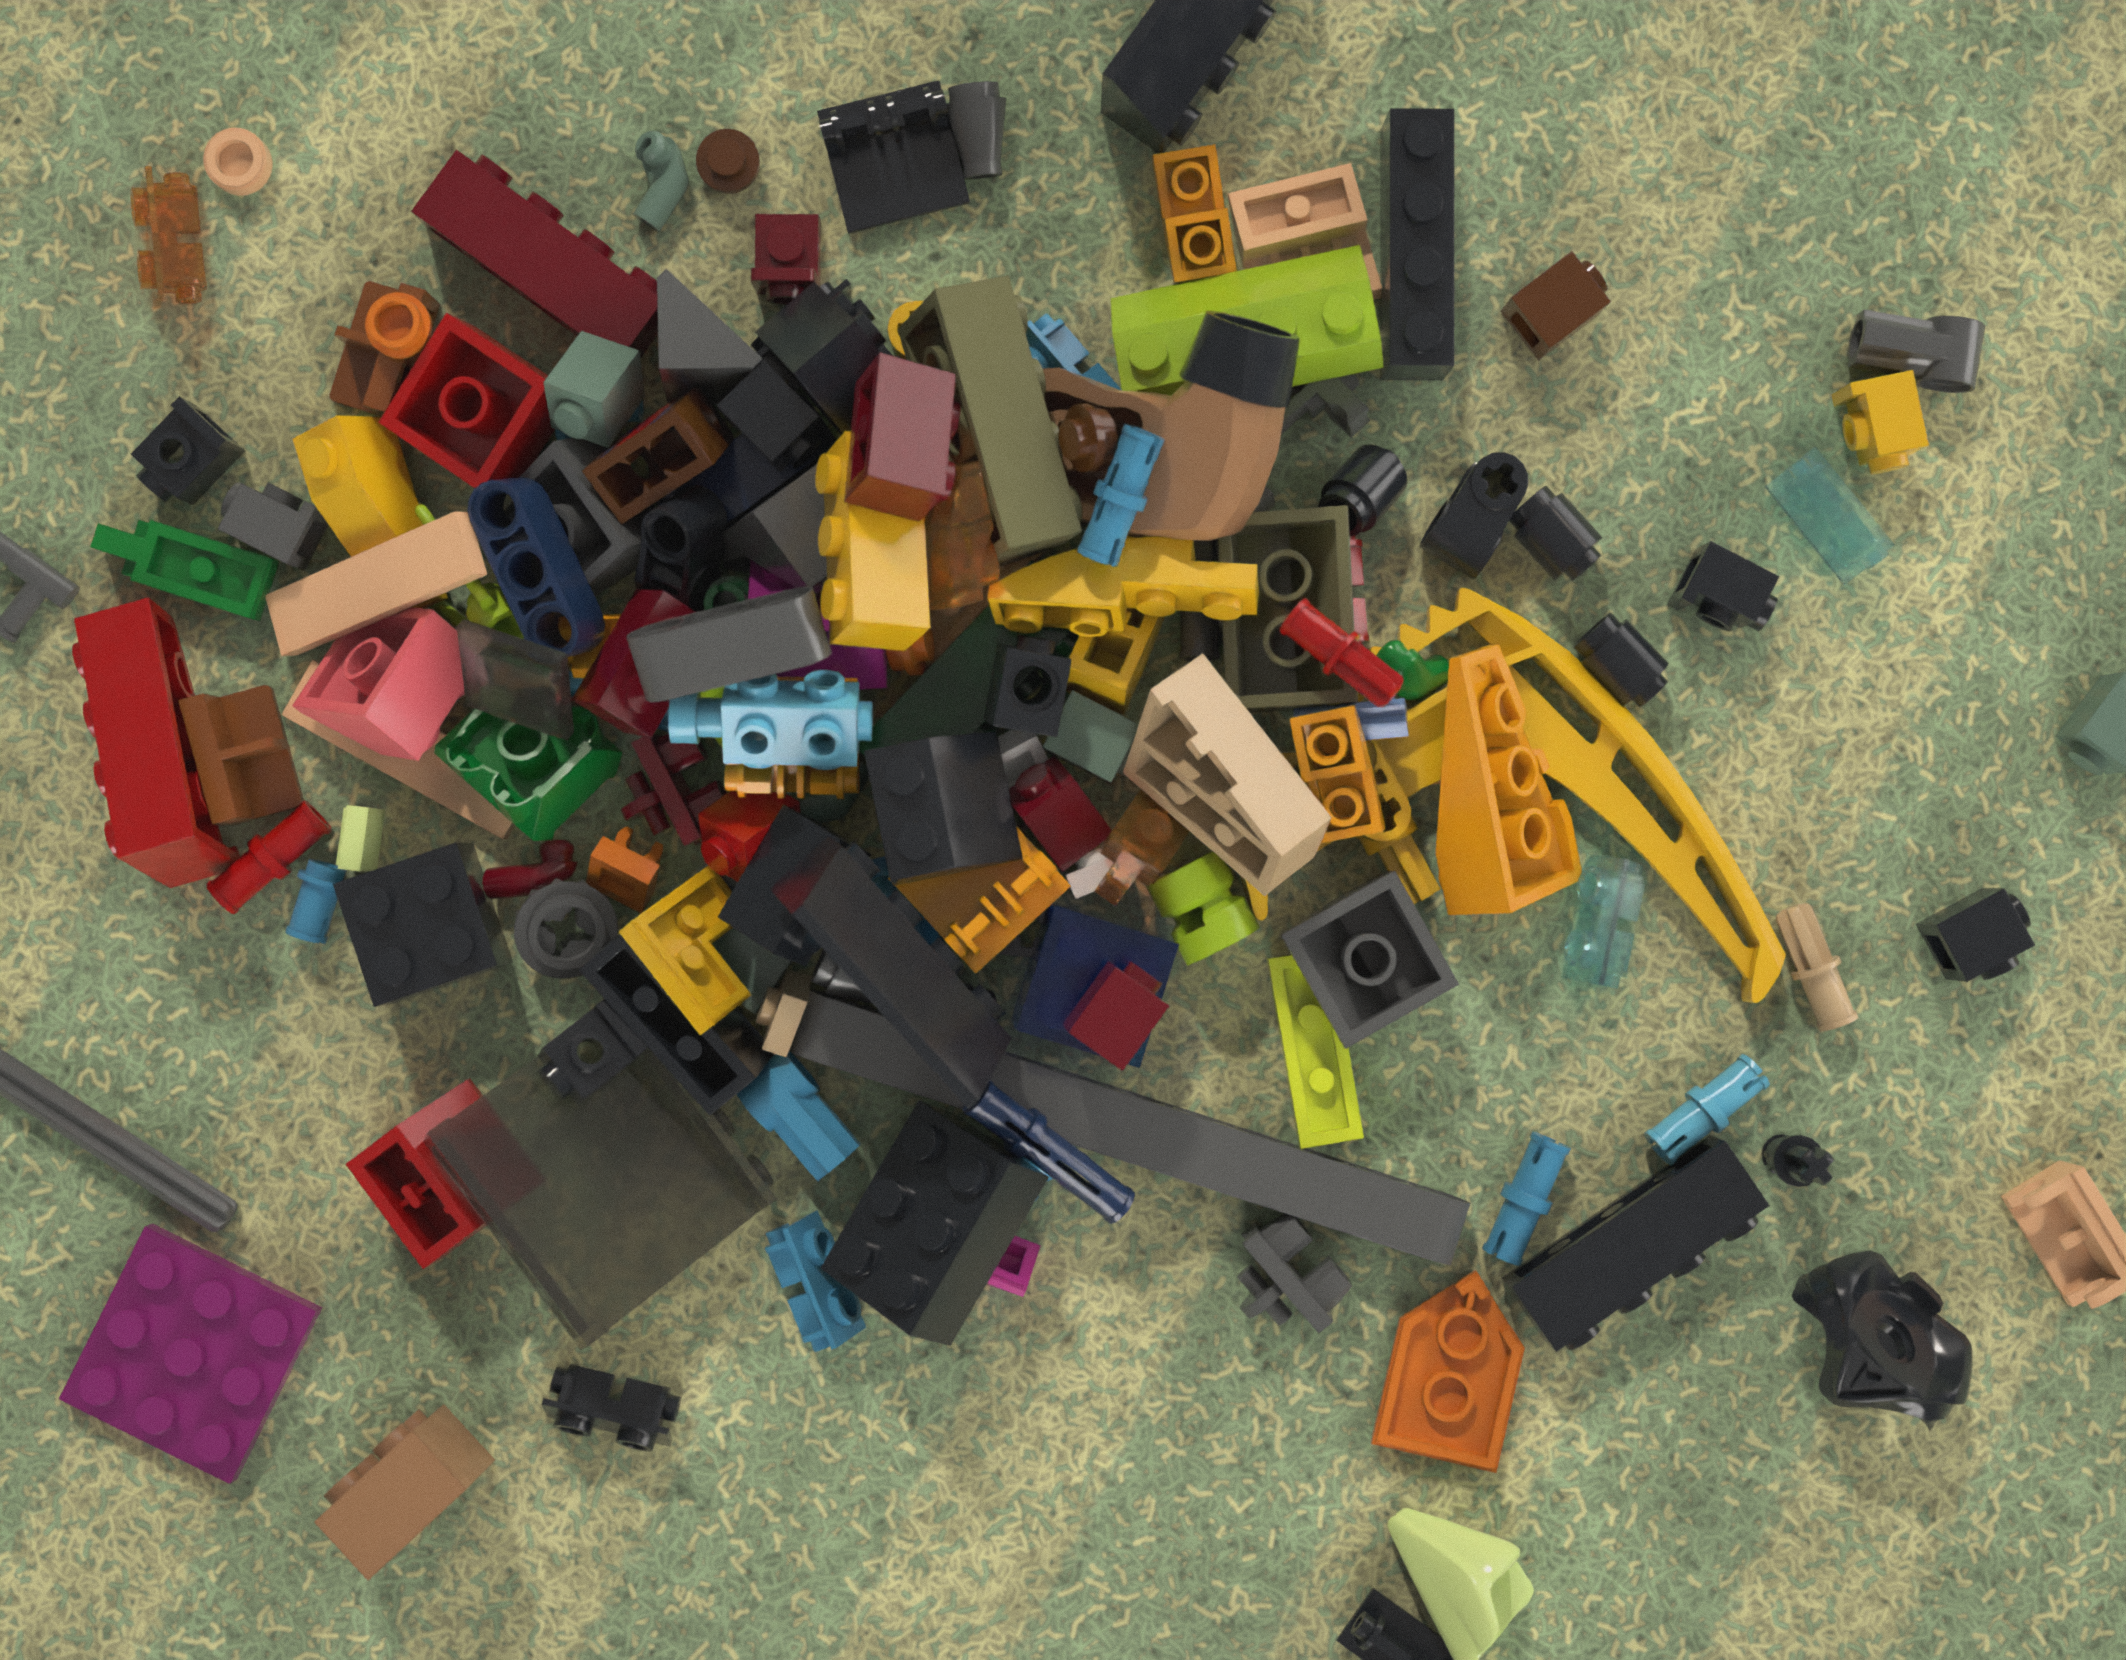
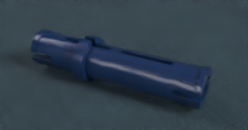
M989 1080L980 1099L970 1109L963 1104L962 1110L966 1115L972 1116L1004 1141L1003 1149L1015 1158L1024 1156L1053 1178L1059 1185L1099 1213L1109 1224L1119 1221L1130 1209L1135 1197L1133 1189L1122 1184L1091 1160L1089 1156L1078 1150L1047 1126V1117L1035 1108L1026 1110L996 1087L993 1081Z

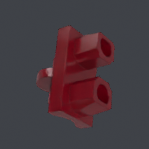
M666 734L664 736L653 735L652 738L641 737L633 741L631 744L655 790H651L642 771L625 779L635 800L620 809L626 822L644 816L653 835H658L671 828L661 809L664 806L684 846L692 843L695 845L702 843L698 814L728 792L725 791L721 781H714L691 793L681 774L685 770L708 759L707 751L701 740L699 744L671 743L669 734Z

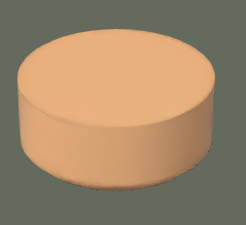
M227 128L215 134L206 145L203 156L205 171L209 178L222 190L233 195L244 196L257 192L267 183L272 172V156L268 147L254 133L243 128Z

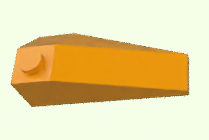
M1499 644L1487 645L1449 658L1435 852L1439 869V883L1443 890L1448 915L1512 913L1583 879L1572 817L1564 799L1553 800L1543 777V774L1550 765L1543 748L1532 749L1522 726L1525 722L1527 711Z

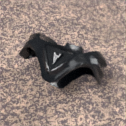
M1869 1250L1839 1257L1828 1264L1816 1267L1810 1273L1803 1274L1798 1278L1792 1298L1821 1323L1826 1334L1825 1364L1820 1374L1819 1389L1832 1404L1839 1407H1865L1901 1412L1920 1418L1927 1425L1929 1431H1931L1938 1420H1943L1949 1415L1955 1404L1966 1403L1969 1396L1973 1367L1971 1343L1964 1333L1938 1315L1944 1304L1940 1295L1916 1272L1910 1271L1899 1278L1882 1254Z

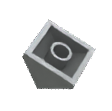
M667 269L657 277L659 371L667 403H670L692 387L697 386L712 405H718L763 359Z
M818 462L722 532L725 544L795 588L813 587L815 595L822 591L823 585L827 580L826 556H821L818 549L819 528L822 519L825 517L824 494L817 492L815 482Z

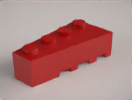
M149 597L74 618L78 642L72 645V655L79 674L85 679L89 701L83 703V716L88 730L96 738L99 760L94 762L93 772L100 792L107 799L110 820L104 824V833L110 851L116 858L169 888L221 874L240 857L237 846L228 848L223 844L219 826L213 825L178 701L195 696L174 618Z

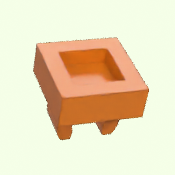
M626 826L618 832L615 841L602 836L590 855L586 883L600 893H605L606 896L639 913H643L655 891L663 844L656 841L650 852L642 856L628 849L632 841L634 829Z

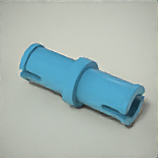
M1741 1054L1733 1064L1703 1088L1694 1086L1685 1093L1686 1101L1655 1127L1644 1132V1136L1648 1143H1656L1652 1146V1149L1662 1160L1672 1166L1681 1155L1711 1131L1719 1134L1728 1127V1117L1760 1091L1766 1090L1770 1086L1768 1078L1764 1075L1758 1077L1757 1075L1763 1072L1761 1068L1747 1055Z

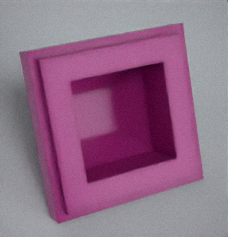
M1014 1236L987 1285L1023 1297L1040 1245Z

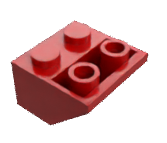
M471 1078L396 1125L345 1164L422 1269L447 1256L546 1181Z

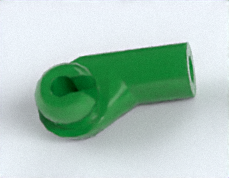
M1400 640L1387 642L1376 655L1402 676L1404 682L1396 695L1400 698H1405V700L1419 699L1448 682L1449 662L1441 655L1435 654L1423 660L1414 648L1408 650Z

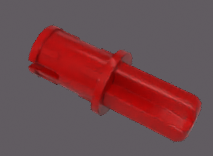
M1306 598L1301 600L1287 616L1279 632L1284 636L1287 635L1324 664L1322 672L1327 676L1334 672L1377 707L1383 708L1391 702L1403 685L1404 680L1402 676L1359 643L1358 640L1361 636L1359 633L1353 631L1349 635L1313 607L1309 600Z

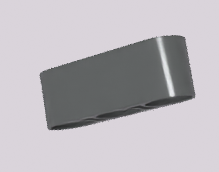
M798 587L663 620L638 628L626 636L646 701L649 702L678 698L801 668L819 662L832 654L813 587Z

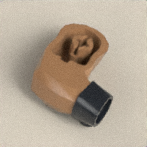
M1206 311L1180 372V376L1185 382L1172 396L1152 392L1122 391L1059 367L1043 369L1046 381V390L1043 397L1050 422L1056 423L1058 428H1060L1068 410L1072 406L1090 404L1095 409H1104L1111 415L1116 427L1117 444L1124 424L1141 428L1165 439L1144 492V496L1148 498L1144 512L1137 511L1127 536L1141 538L1160 536L1172 539L1210 541L1241 532L1259 504L1276 460L1285 407H1289L1300 338L1286 330L1259 321L1224 312ZM1063 455L1062 464L1068 485L1076 489L1081 501V522L1089 524L1098 498L1093 493L1098 480L1105 479L1112 460L1102 463L1095 471L1080 472Z

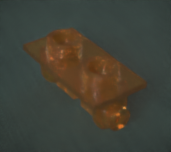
M145 166L141 187H131L130 189L133 225L145 227L147 250H137L140 289L152 290L153 309L161 307L164 293H175V301L180 304L202 302L201 291H205L208 288L205 278L202 243H177L176 234H200L198 189L195 185L190 184L189 174L181 172L166 173L163 175L164 183H153L152 166Z

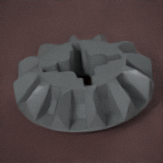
M555 878L548 886L539 890L531 889L528 899L519 910H516L513 936L520 956L532 969L548 977L569 979L583 975L579 969L617 936L618 923L615 911L605 893H600L583 879L579 882H564ZM573 907L576 925L584 929V932H579V934L568 933L564 941H560L556 950L554 928L547 925L545 921H562L566 913H570Z

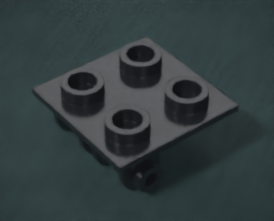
M939 80L817 111L848 234L970 203L954 136L947 117L949 113L944 92L941 89Z

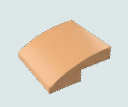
M1351 163L1228 193V202L1243 269L1360 245L1370 280L1373 300L1381 298L1382 285L1366 233L1368 219Z

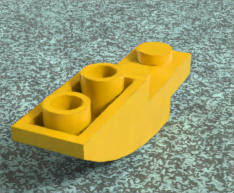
M1160 536L1131 538L1125 540V545L1119 558L1120 561L1116 567L1094 561L1077 552V549L1050 556L1019 569L990 585L987 599L995 624L1004 625L1007 629L1020 633H1035L1040 631L1042 627L1068 628L1072 633L1086 637L1103 636L1108 631L1124 632L1127 608H1137L1143 614L1158 617L1172 615L1175 611L1202 612L1205 616L1216 620H1234L1242 614L1257 615L1259 595L1257 564L1196 561L1193 540L1172 539Z

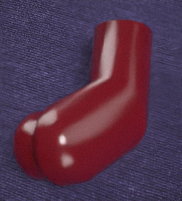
M569 840L543 841L539 847L541 863L486 869L482 879L483 890L486 896L490 899L529 896L531 889L539 890L550 885L555 878L562 881L571 879L578 862L573 861L574 845Z

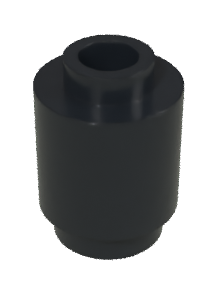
M1371 444L1360 446L1323 486L1318 507L1348 505L1350 537L1360 532H1366L1373 528L1407 487L1406 471L1399 458L1390 450Z
M1547 485L1520 506L1509 520L1517 530L1514 537L1554 581L1564 573L1574 581L1602 556L1594 546L1603 537L1563 493L1556 496Z
M1611 612L1599 620L1573 646L1582 657L1580 662L1622 706L1633 700L1638 707H1642L1668 683L1661 673L1669 663L1627 619L1620 622Z

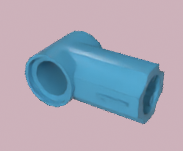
M788 1052L787 1057L774 1054L759 1075L738 1092L737 1096L749 1113L769 1132L775 1130L809 1173L819 1181L844 1161L861 1143L818 1094L821 1091L819 1085L797 1057L791 1052Z

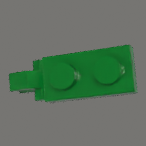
M138 520L134 534L98 523L90 546L102 552L124 558L125 562L121 574L131 577V581L259 622L266 605L265 596L270 593L279 565V561L153 520H149V523Z

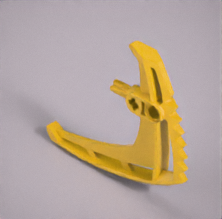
M1463 587L1458 589L1454 611L1430 605L1427 608L1426 633L1407 624H1400L1397 631V640L1405 644L1408 650L1414 648L1417 652L1466 622L1490 645L1499 644L1527 711L1525 722L1522 726L1532 749L1543 748L1550 765L1544 774L1566 787L1608 822L1652 866L1690 909L1741 973L1742 1001L1748 1003L1760 1002L1778 978L1786 953L1733 856L1696 797L1654 739L1629 710L1622 706L1571 652L1522 616L1470 589ZM1373 646L1369 651L1377 655L1381 647ZM1532 659L1598 725L1594 742L1590 744L1511 665ZM1447 687L1407 710L1409 736L1366 740L1380 803L1387 802L1391 807L1392 813L1384 818L1385 824L1388 827L1386 830L1356 838L1360 840L1368 856L1377 852L1387 871H1395L1414 904L1432 896L1433 893L1441 890L1411 835L1418 827L1411 816L1408 797L1441 780ZM1358 692V702H1361L1365 697ZM1618 750L1634 766L1679 825V835L1675 843L1670 840L1641 802L1612 771V762ZM1281 753L1292 768L1298 764L1296 753ZM1331 842L1320 843L1317 852ZM1698 857H1700L1725 899L1748 942L1747 947L1743 945L1697 875L1695 863ZM1240 875L1252 913L1256 920H1264L1268 915V894L1266 896L1261 894Z

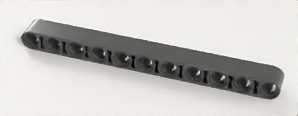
M809 989L808 1003L789 1052L962 1109L963 1103L879 1010ZM1007 1051L1004 1052L990 1078L996 1087L1026 1110L1035 1108L1047 1117V1126L1072 1145L1446 1265H1451L1471 1204L1459 1197L1308 1148L1301 1149L1299 1145Z

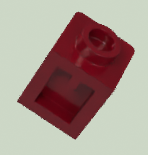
M755 214V268H751V284L757 295H766L767 302L787 305L813 282L820 287L821 219L819 214Z

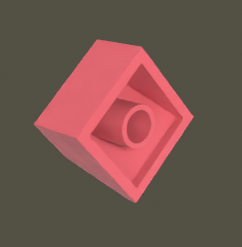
M410 607L335 639L292 706L300 713L381 755L419 761L422 754L431 748L438 739L440 726L456 700L461 698L470 688L473 674L485 655L478 651L473 644L433 609Z

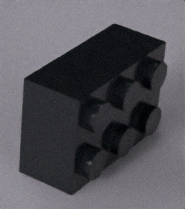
M918 1100L822 1264L821 1269L909 1336L951 1346L1049 1176L1022 1158L1013 1157L1003 1149V1145L960 1116Z

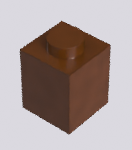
M1571 251L1513 295L1500 312L1539 361L1596 318L1611 301L1605 294L1607 285L1601 273L1590 262L1584 260L1581 263L1573 251Z

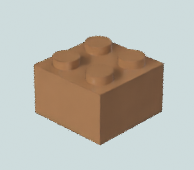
M444 1404L428 1418L418 1409L372 1450L375 1455L371 1453L324 1494V1497L332 1506L314 1523L367 1581L454 1502L495 1461L490 1453Z

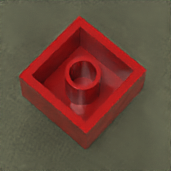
M448 313L444 315L378 422L473 488L491 480L519 478L538 458L555 431L554 428H551L543 384L548 375L479 328Z

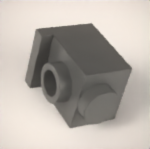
M237 482L229 489L222 502L221 515L223 519L218 529L288 565L305 571L328 527V523L316 506L306 501L303 502L302 499L267 482L262 493L241 482Z

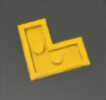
M709 866L705 867L618 931L700 1036L751 996L748 989L712 945V943L733 928L718 918L732 890L722 877Z

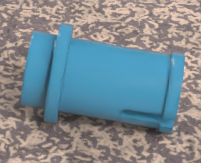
M315 859L308 860L306 870L300 869L297 877L302 879V884L290 923L286 927V934L304 941L326 944L328 939L327 933L338 900L333 884L343 881L347 870L338 869V865Z

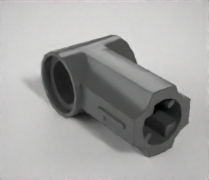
M1863 310L1857 314L1856 322L1850 334L1847 351L1849 367L1886 374L1913 370L1916 385L1921 388L1945 393L1971 392L1975 389L1985 325L1978 320L1960 316H1935L1922 320Z

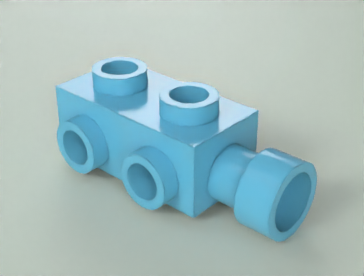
M832 670L811 672L806 675L804 681L777 680V675L772 674L727 685L724 687L722 698L701 697L700 692L669 700L670 742L699 744L700 737L722 738L723 764H744L747 767L756 769L768 768L774 765H807L819 770H832L841 766L857 767L860 741H872V701H859V682H845L842 674Z

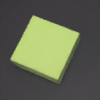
M346 805V808L343 809L336 865H338V869L369 872L377 869L385 809Z

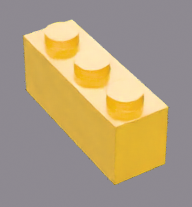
M845 431L829 451L821 455L816 468V489L819 494H824L825 517L821 521L818 533V549L821 556H826L827 580L823 585L820 600L821 614L824 619L829 620L830 644L906 651L930 629L925 520L923 518L918 522L844 502L851 431Z

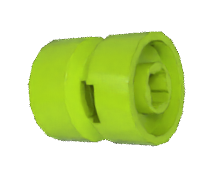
M1213 851L1146 885L1161 917L1173 918L1176 925L1170 935L1186 965L1196 963L1238 942L1260 928L1245 897L1232 895L1230 888L1235 878L1228 864Z

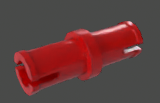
M303 800L298 808L264 837L256 834L247 842L249 850L214 880L206 883V888L210 894L229 913L235 915L239 908L275 877L279 880L287 877L292 872L290 865L324 835H328L333 831L331 825L308 801Z

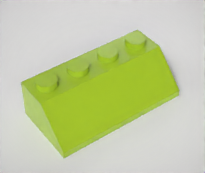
M1360 245L1110 298L1112 336L1122 391L1152 392L1172 396L1185 382L1181 378L1180 372L1206 311L1224 312L1278 327L1299 336L1300 344L1292 387L1384 368L1381 336L1370 280Z

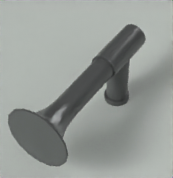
M0 531V561L8 566L9 571L25 582L0 616V636L15 643L19 638L18 634L45 598L61 609H64L79 593L80 587L32 551L22 548Z

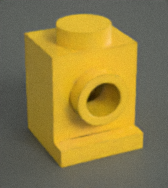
M1913 370L1851 382L1831 395L1834 407L1847 406L1848 413L1844 415L1842 421L1845 443L1850 451H1856L1859 466L1868 464L1870 474L1889 472L1909 466L1908 456L1929 445Z

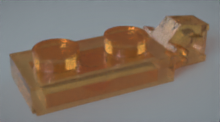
M1140 789L1100 847L1102 849L1100 854L1111 860L1113 864L1094 892L1116 906L1135 878L1148 887L1151 883L1154 885L1190 831Z

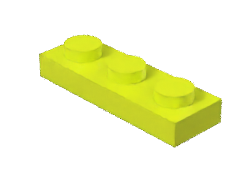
M1292 955L1266 958L1299 1147L1304 1149L1363 1139L1364 1134L1349 1047L1346 1049L1343 1047Z

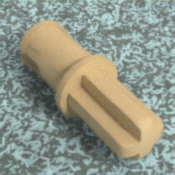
M1800 903L1785 908L1776 914V923L1796 969L1790 975L1793 980H1800L1818 1022L1817 1027L1819 1031L1833 1030L1858 1019L1857 1012L1852 1007L1837 968L1842 963L1841 958L1838 955L1832 956L1813 907L1809 903Z

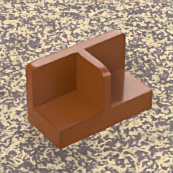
M372 281L366 282L351 328L336 327L334 336L345 343V347L329 395L330 399L335 403L382 417L420 356L421 352L405 359L388 357L371 344L365 330V320L371 305L380 297L394 292L410 294L422 302L430 313L433 329L440 303L426 290L402 282L399 289Z
M262 685L222 697L202 693L178 700L213 825L234 826L300 806L299 804L304 798L275 692L271 686Z

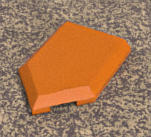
M1476 1270L1399 1317L1371 1444L1496 1473L1525 1348Z

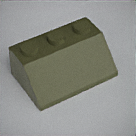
M1348 505L1253 512L1241 532L1218 539L1219 562L1257 564L1259 585L1257 615L1242 614L1234 620H1222L1225 682L1249 713L1291 711L1299 707L1358 703L1357 690L1334 672L1329 676L1322 672L1324 664L1287 635L1284 636L1279 632L1287 616L1304 598L1309 600L1313 607L1349 635L1355 631Z

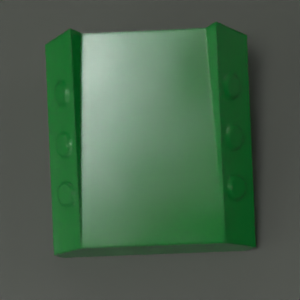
M514 677L504 679L435 745L434 750L436 756L532 841L553 840L555 831L608 778H614L623 754L620 749L604 736L595 715L584 707H571L556 694L548 680H528L525 683H516Z

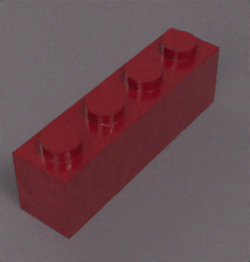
M456 149L411 212L426 228L574 335L578 336L581 331L639 350L641 358L658 335L657 280L637 266L628 274L610 261L615 252L597 236L583 229L577 237L559 224L564 215L543 197L532 192L527 200L508 187L513 178L492 160L481 154L477 161L473 162Z

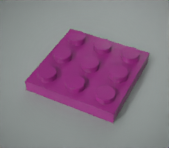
M152 1223L144 1227L59 1400L231 1484L238 1479L323 1307Z

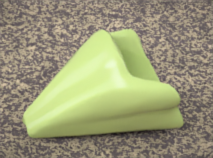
M1411 1508L1399 1510L1388 1521L1389 1532L1452 1659L1479 1660L1486 1650L1493 1645L1512 1619L1532 1598L1534 1592L1532 1583L1517 1561L1520 1557V1549L1512 1542Z

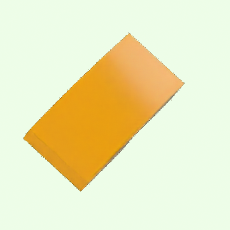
M1216 144L1153 154L1151 156L1173 283L1237 271L1228 208L1224 206Z
M1356 705L1289 718L1301 779L1303 782H1307V787L1332 817L1321 843L1383 832L1386 827Z

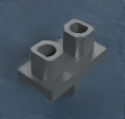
M1284 1213L1270 1221L1263 1228L1257 1222H1254L1241 1234L1245 1239L1243 1246L1270 1277L1264 1280L1252 1265L1247 1266L1238 1274L1237 1278L1250 1292L1240 1305V1310L1249 1319L1265 1310L1276 1324L1280 1326L1293 1314L1279 1298L1284 1293L1318 1333L1322 1332L1333 1322L1331 1309L1341 1301L1352 1287L1350 1279L1330 1256L1325 1258L1304 1277L1289 1260L1313 1241L1312 1235L1297 1217Z

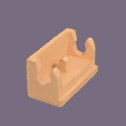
M2059 1160L2001 1196L2067 1305L2075 1307L2086 1301L2090 1308L2094 1309L2126 1292V1234L2083 1166Z

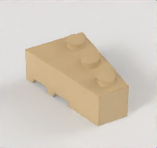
M1203 653L1150 689L1123 774L1261 894L1266 896L1315 857L1332 817Z

